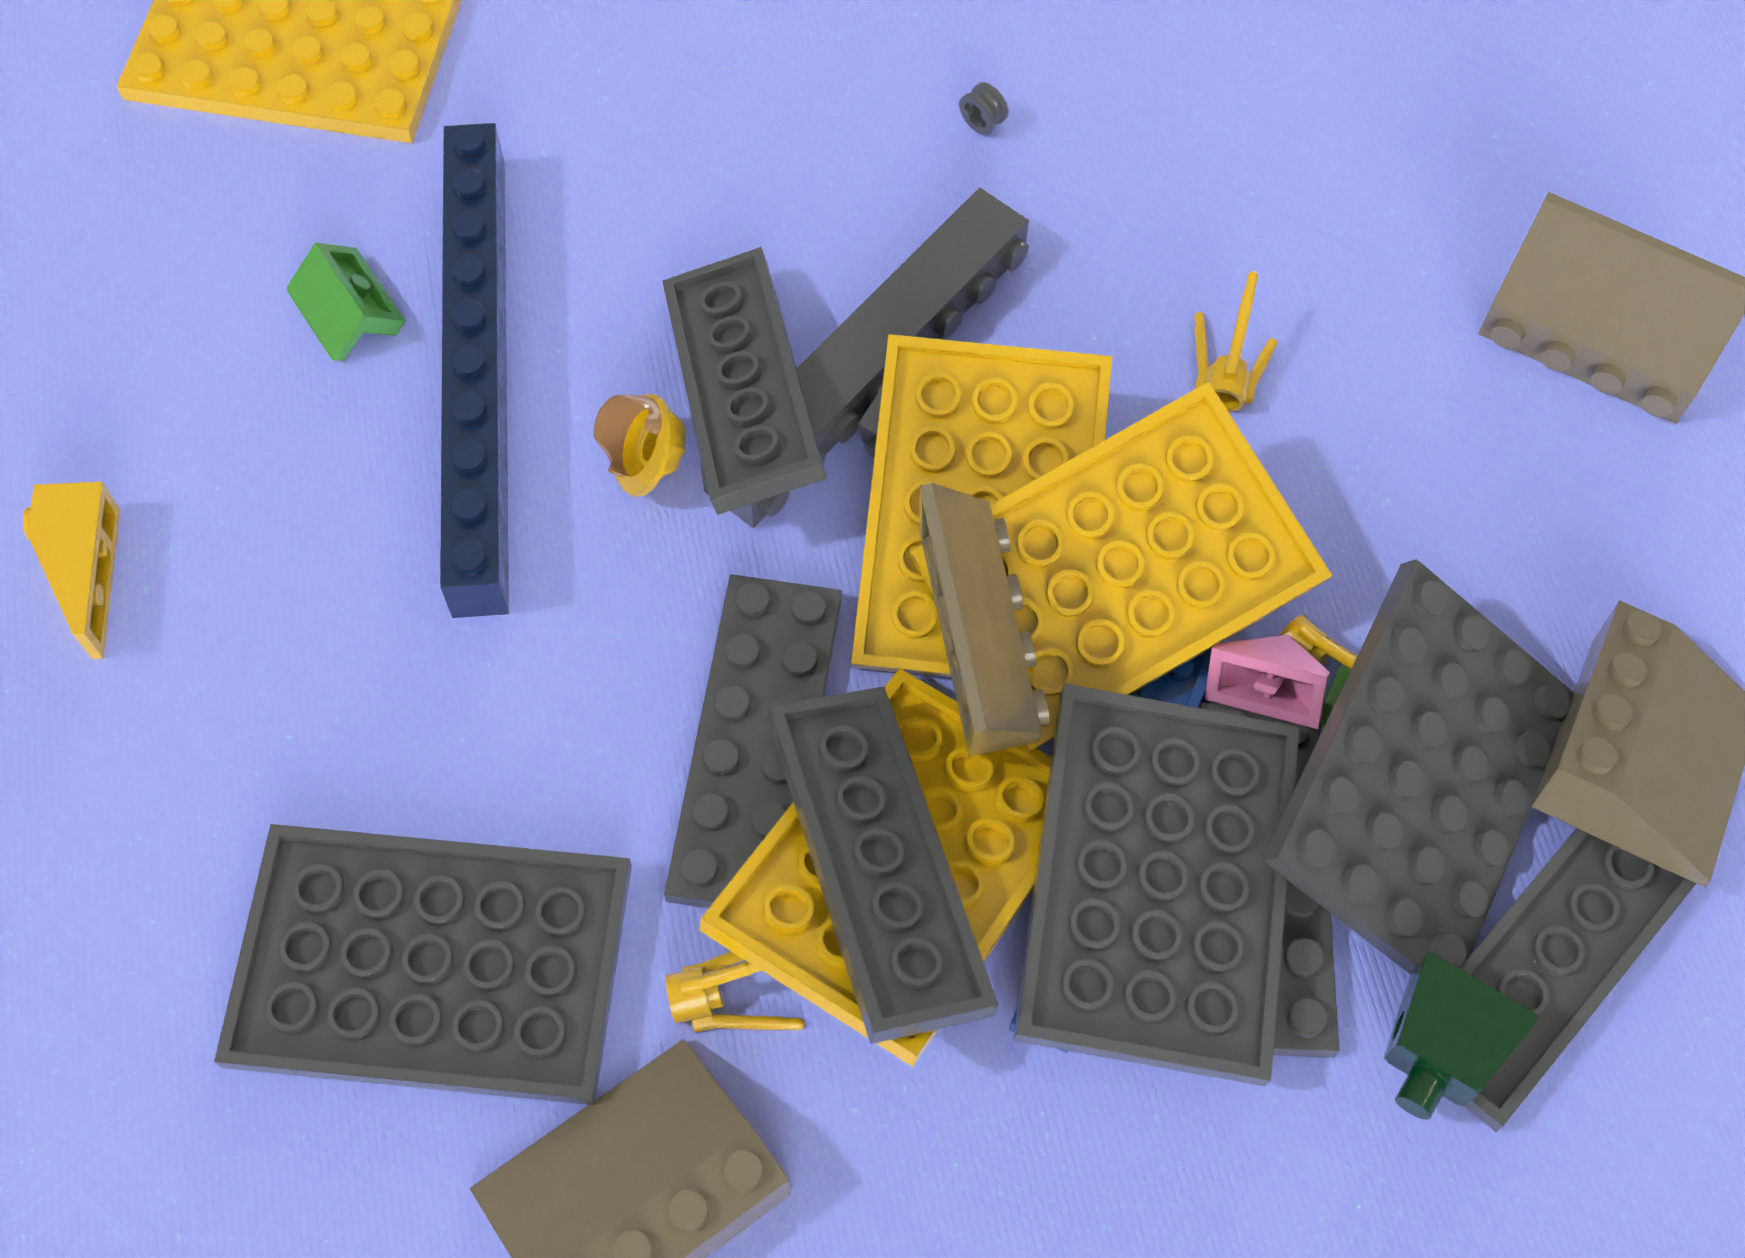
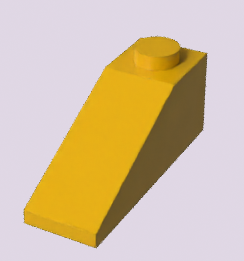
M102 481L34 484L31 506L26 507L23 512L25 536L30 540L73 636L91 659H103L120 508Z

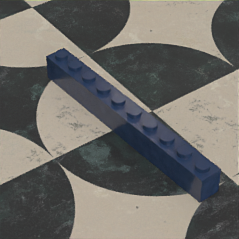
M496 123L443 126L440 588L452 618L509 614L505 161Z

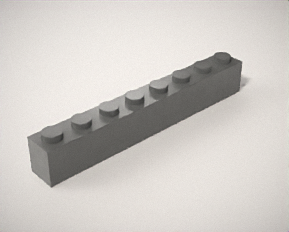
M979 187L797 368L823 463L826 454L838 442L846 443L859 428L858 423L881 390L888 334L932 339L950 337L959 327L964 313L974 303L980 305L986 301L994 290L996 281L1007 270H1016L1025 259L1029 250V245L1026 243L1029 225L1027 218ZM701 463L700 465L702 472L704 492L709 495L704 469ZM790 491L731 510L730 512L754 529L766 515L772 517L783 508L789 498Z

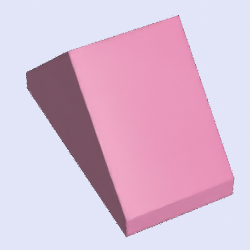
M1289 635L1217 643L1211 650L1204 700L1319 729L1322 723L1330 672Z

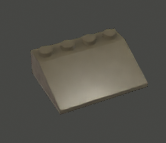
M1548 192L1478 334L1492 340L1500 347L1512 349L1543 363V365L1551 370L1563 372L1585 382L1602 393L1611 394L1638 406L1650 415L1662 417L1677 424L1696 397L1745 314V277Z
M934 483L920 485L919 532L968 755L970 757L1039 742L1042 735L1041 726L1050 724L1049 713L1043 690L1032 691L1027 668L1036 666V656L1030 632L1019 633L1014 610L1023 609V599L1017 575L1006 576L1002 559L1003 553L1010 552V542L1005 520L1003 517L993 519L989 501Z
M1619 600L1592 641L1570 702L1569 711L1562 722L1531 807L1706 887L1713 875L1745 766V691L1675 624Z
M684 1039L596 1099L595 1105L586 1106L469 1188L511 1258H707L791 1196L790 1180L750 1123Z

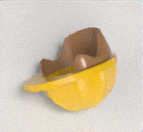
M655 394L614 395L601 406L597 413L593 437L610 460L608 472L616 476L621 488L630 496L640 497L647 495L656 487L659 480L677 470L681 458L686 452V429L676 414L667 407L661 396Z

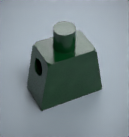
M1429 951L1414 968L1409 977L1384 1053V1059L1390 1065L1407 1074L1395 1097V1102L1407 1113L1423 1120L1431 1119L1442 1096L1454 1104L1464 1107L1487 1085L1536 1024L1539 1015Z

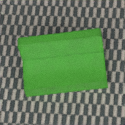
M315 242L287 286L288 294L333 361H344L362 333L396 336L406 322V319L359 250L355 247Z

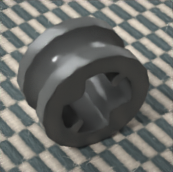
M986 82L978 83L974 86L971 93H966L959 100V110L963 119L970 128L982 135L992 132L996 124H1001L1005 121L1009 114L1007 103L1002 94Z

